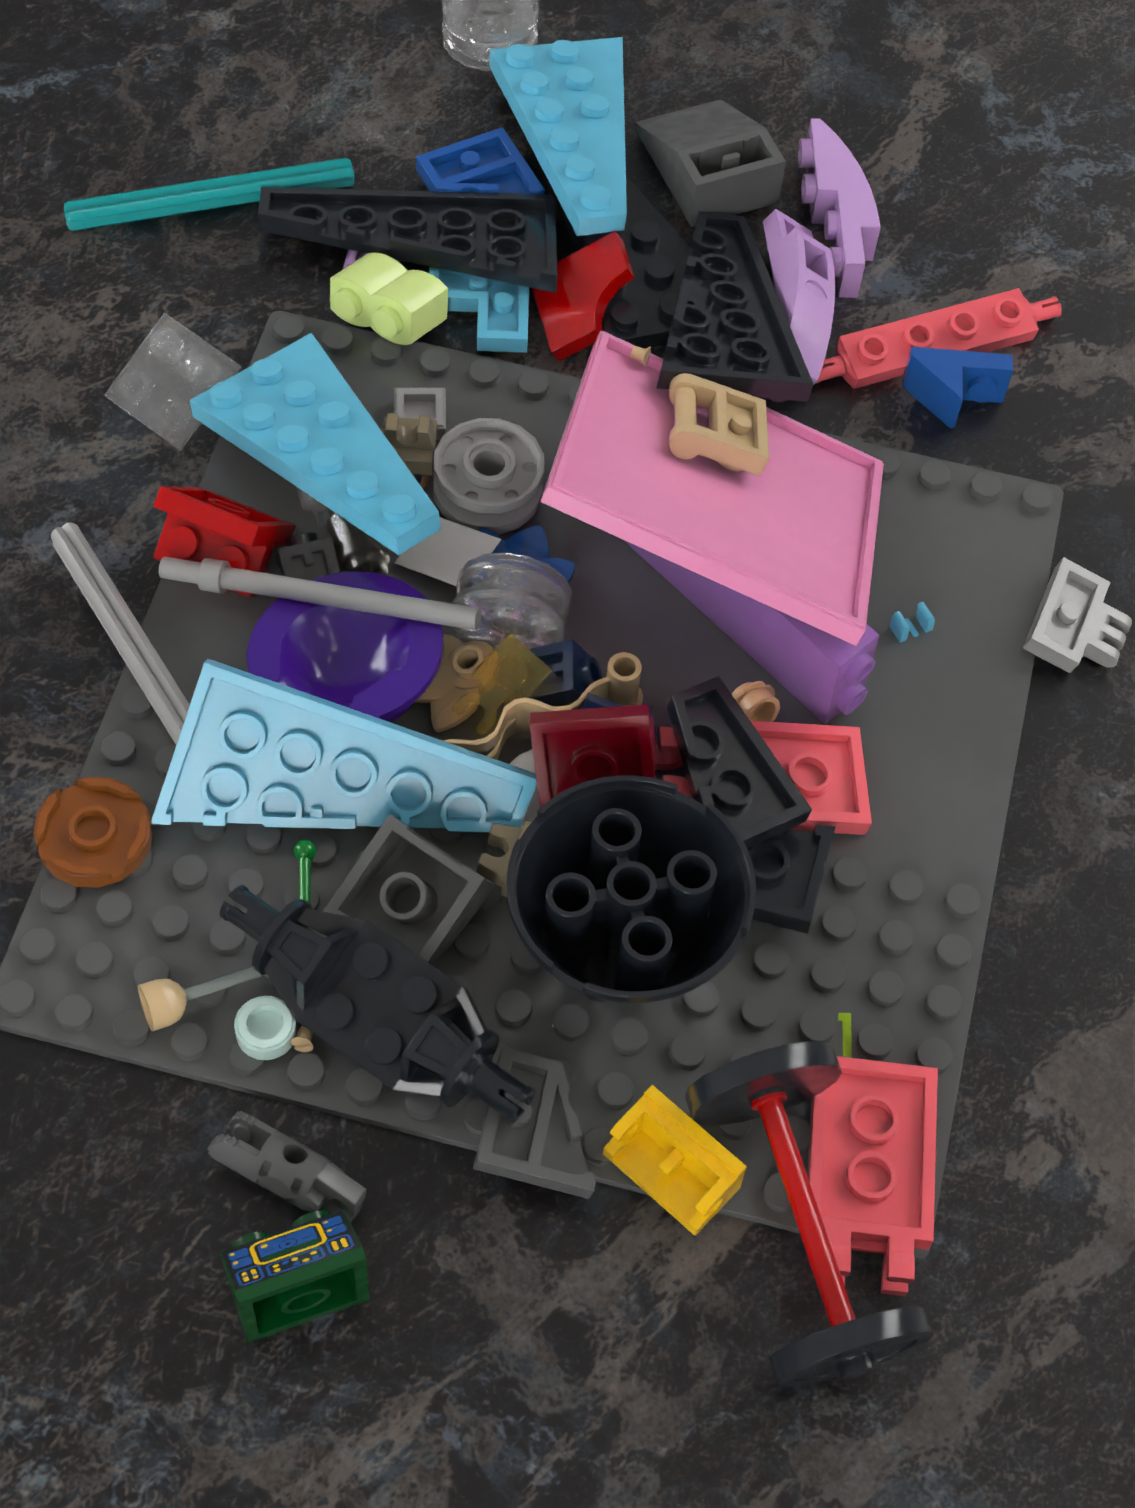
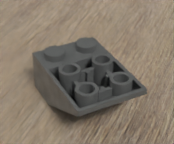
M723 100L712 101L634 123L636 132L691 227L695 226L699 211L737 215L779 203L786 164L784 157L764 126Z

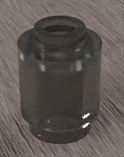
M334 512L325 524V532L327 538L332 537L340 573L372 572L387 576V565L390 561L388 548Z

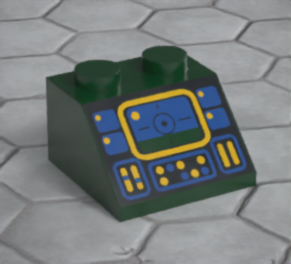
M344 1209L332 1214L325 1210L305 1214L293 1222V1227L271 1235L264 1231L244 1235L232 1243V1248L220 1252L247 1343L370 1300L367 1259Z

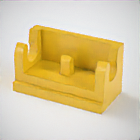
M653 1085L644 1092V1095L615 1124L610 1131V1134L614 1137L603 1148V1155L694 1236L705 1227L740 1189L747 1168L745 1164Z

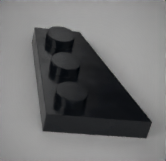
M719 676L672 695L667 710L693 799L706 807L711 803L721 811L738 831L747 848L806 822L812 811L811 807Z

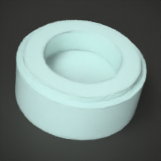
M259 996L247 1001L237 1012L234 1021L239 1047L245 1054L258 1060H272L284 1055L292 1047L290 1045L291 1039L295 1038L297 1034L295 1017L282 999L273 996Z

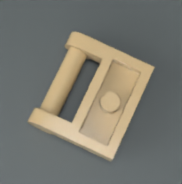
M683 373L675 376L669 385V398L675 406V426L669 435V447L673 455L680 459H691L701 455L717 461L729 470H744L761 476L769 461L766 400L692 374ZM697 405L708 409L709 429L697 425Z

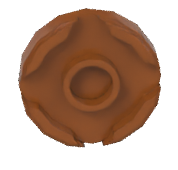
M86 777L75 780L74 786H70L61 791L60 787L50 794L36 814L33 835L41 862L55 878L76 887L99 888L122 881L141 866L151 850L153 825L151 824V817L147 806L142 802L141 796L131 786L113 778Z

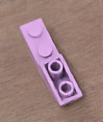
M811 118L807 139L800 138L798 145V167L806 168V174H803L801 185L802 203L810 204L811 223L824 224L825 240H832L833 247H830L833 255L838 297L858 298L865 261H873L881 228L877 206L871 187L851 151L821 119Z
M775 209L763 221L767 242L766 249L769 253L773 273L772 280L814 385L819 379L825 360L834 314L835 269L832 250L815 240L812 236V231Z

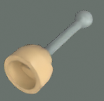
M251 967L186 989L170 979H155L138 985V994L147 1023L152 1031H156L177 1022L182 1017L189 1000L262 976L269 977L267 974L261 975Z

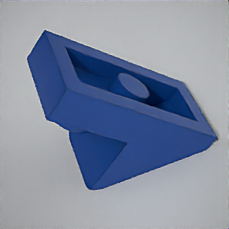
M911 347L903 376V388L945 425L954 429L963 400L1003 403L1013 373V355Z

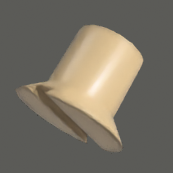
M633 346L630 358L641 361L645 367L650 358L651 346L646 349Z
M301 1026L297 1036L291 1039L290 1045H294V1049L300 1052L312 1051L314 1047L311 1043L313 1032L305 1026Z

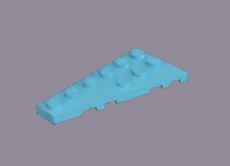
M623 37L573 42L558 40L552 44L530 46L514 44L508 48L490 49L489 67L576 235L624 231L627 201Z
M312 333L265 359L256 361L252 366L225 381L216 383L207 391L190 399L192 416L397 555L404 553L441 529L439 511Z
M207 658L203 664L151 824L171 825L172 822L203 823V826H225L226 823L263 824L264 827L355 829L356 826L381 827L390 814L411 828H447L448 831L490 832L493 823L521 828L537 780L536 773Z

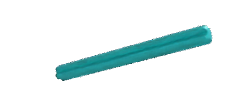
M333 159L67 201L64 203V214L69 230H84L259 202L261 187L348 188L354 185V170L350 159Z

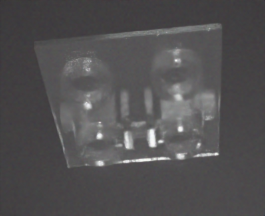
M164 312L104 396L181 451L201 424L192 416L190 399L207 391L216 383L236 375L241 366Z

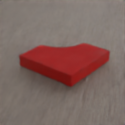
M616 231L557 262V293L532 288L551 353L558 361L595 343L599 332L602 331V320L608 303L621 287L635 278L623 240Z

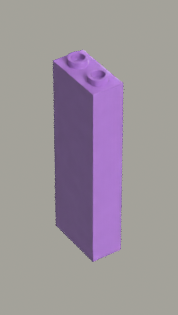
M625 541L825 725L840 712H843L845 715L852 713L866 698L868 690L865 687L868 676L876 665V661L873 658L880 636L867 623L864 635L857 646Z

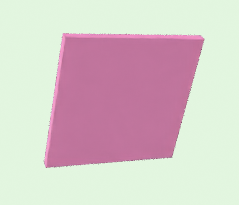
M600 331L592 347L540 502L857 646L866 631L883 461L767 407L769 461L761 476L744 470H729L717 461L701 455L691 459H680L673 455L669 447L670 431L675 426V406L670 401L669 389L656 388L663 359L651 353L648 363L644 367L641 361L630 358L631 350L635 345L605 331ZM697 405V425L709 429L708 409Z

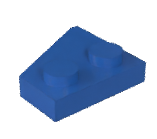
M503 127L416 156V171L429 191L544 194L543 186Z

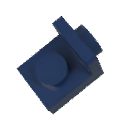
M573 639L513 652V700L526 697L548 705L572 700L576 701L590 684L602 679L601 669L597 660L591 657Z

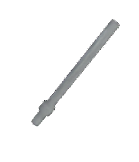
M164 556L159 564L160 578L198 584L199 589L202 591L224 594L229 589L470 630H478L481 621V609L476 607L232 568L230 563L224 560L204 558L202 562Z

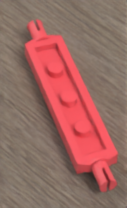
M1020 288L839 336L835 345V357L824 360L819 379L816 383L842 376L853 389L903 376L911 347L987 353L1033 340L1039 331L1037 322L1061 316V304H1057L1058 298L1056 296L1030 303L1022 295Z

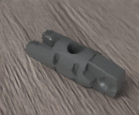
M238 1111L228 1123L230 1125L228 1129L233 1137L223 1133L220 1136L217 1135L207 1148L211 1158L303 1211L325 1210L332 1214L344 1209L350 1223H352L363 1206L366 1188L347 1176L331 1160L243 1111Z

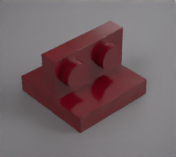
M649 704L531 713L529 724L540 808L559 793L586 781L618 775L656 778L654 718H650Z

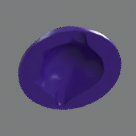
M372 572L334 573L311 580L426 599L423 594L407 583L390 576ZM278 598L262 614L251 633L247 648V666L251 674L373 717L393 722L403 715L426 691L437 675L444 652L443 631L440 624Z

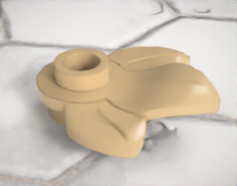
M443 634L444 652L440 668L430 686L415 701V703H431V721L436 732L448 730L469 718L478 708L480 694L491 689L496 683L500 670V660L490 644L483 641L463 643L453 635ZM477 662L473 667L466 669L470 664Z

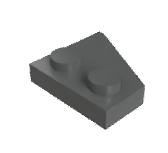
M502 1047L497 1065L526 1086L534 1088L536 1092L530 1105L524 1102L521 1103L506 1092L505 1096L525 1110L524 1114L513 1124L507 1121L506 1117L487 1105L473 1169L589 1199L594 1192L596 1181L593 1171L588 1172L580 1144V1139L583 1135L577 1113L569 1104L568 1093L570 1088L563 1063Z

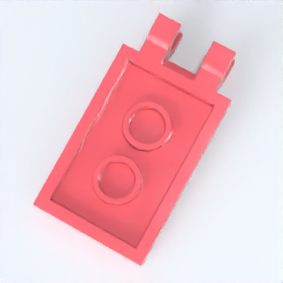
M751 721L812 809L806 822L788 830L814 831L815 825L836 826L834 831L836 834L866 835L872 820L860 727ZM660 726L657 733L658 744H655V770H673L682 767L683 762L673 728ZM663 775L661 780L677 784V791L693 798L686 778Z
M837 1056L842 1070L837 1082L822 1093L811 1098L807 1176L844 1286L845 1276H849L851 1269V1250L884 1254L881 1294L906 1297L908 1283L912 1284L914 1281V1249L929 1250L934 1241L938 1068Z

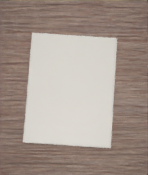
M440 517L441 529L400 554L395 564L466 590L501 539Z

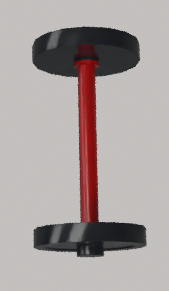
M808 1041L785 1044L752 1053L728 1062L703 1075L688 1087L685 1094L691 1117L699 1125L719 1126L761 1117L831 1326L794 1341L773 1353L769 1361L776 1383L782 1387L801 1386L838 1376L841 1379H849L869 1373L879 1368V1363L909 1352L928 1342L934 1336L926 1310L920 1306L903 1307L855 1318L785 1111L789 1107L800 1104L822 1093L837 1082L842 1070L835 1050L826 1042Z

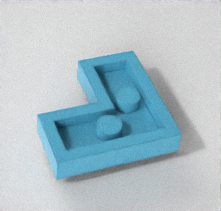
M435 267L429 268V274L438 278L448 287V311L478 312L477 351L527 353L529 287Z

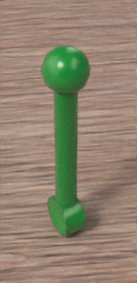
M304 839L295 844L293 852L294 856L299 860V899H304L311 904V860L315 857L317 850L314 843Z

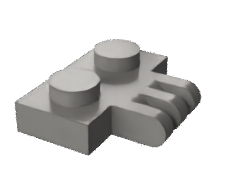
M1063 557L1053 570L1023 649L1068 673H1071L1079 665L1082 656L1104 667H1114L1119 660V651L1122 650L1125 644V634L1130 630L1132 619L1103 602L1111 583L1110 581Z

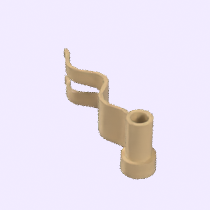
M617 653L608 662L607 677L590 684L579 699L566 706H551L526 697L514 699L504 707L495 730L487 737L473 741L462 739H448L444 741L476 753L487 752L495 747L487 757L498 760L506 739L518 732L531 733L529 723L532 712L581 709L588 692L624 706L641 705L643 701V693L639 687L642 670L641 662L638 657L631 653Z

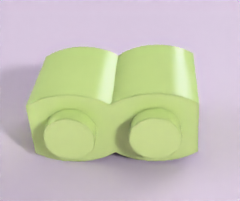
M368 253L330 278V309L341 319L359 327L370 326L377 334L390 342L409 345L447 319L448 287L438 278L427 272L407 270L390 256L381 253Z

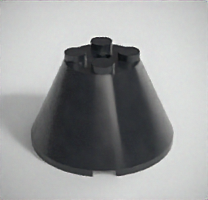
M618 775L602 777L575 785L559 793L537 810V817L527 827L521 838H517L512 849L507 873V900L514 927L521 941L535 960L551 975L566 985L583 992L590 1000L614 1003H646L677 997L692 991L708 982L724 969L739 951L747 936L756 904L755 872L748 849L738 831L721 811L711 803L706 807L695 799L677 791V784L652 777Z

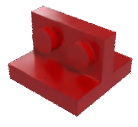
M160 486L153 507L168 514L153 558L161 561L165 556L202 562L204 558L228 561L232 568L265 573L274 546L286 545L285 539L292 537L296 525L202 487ZM235 591L247 597H257L258 595L253 593Z

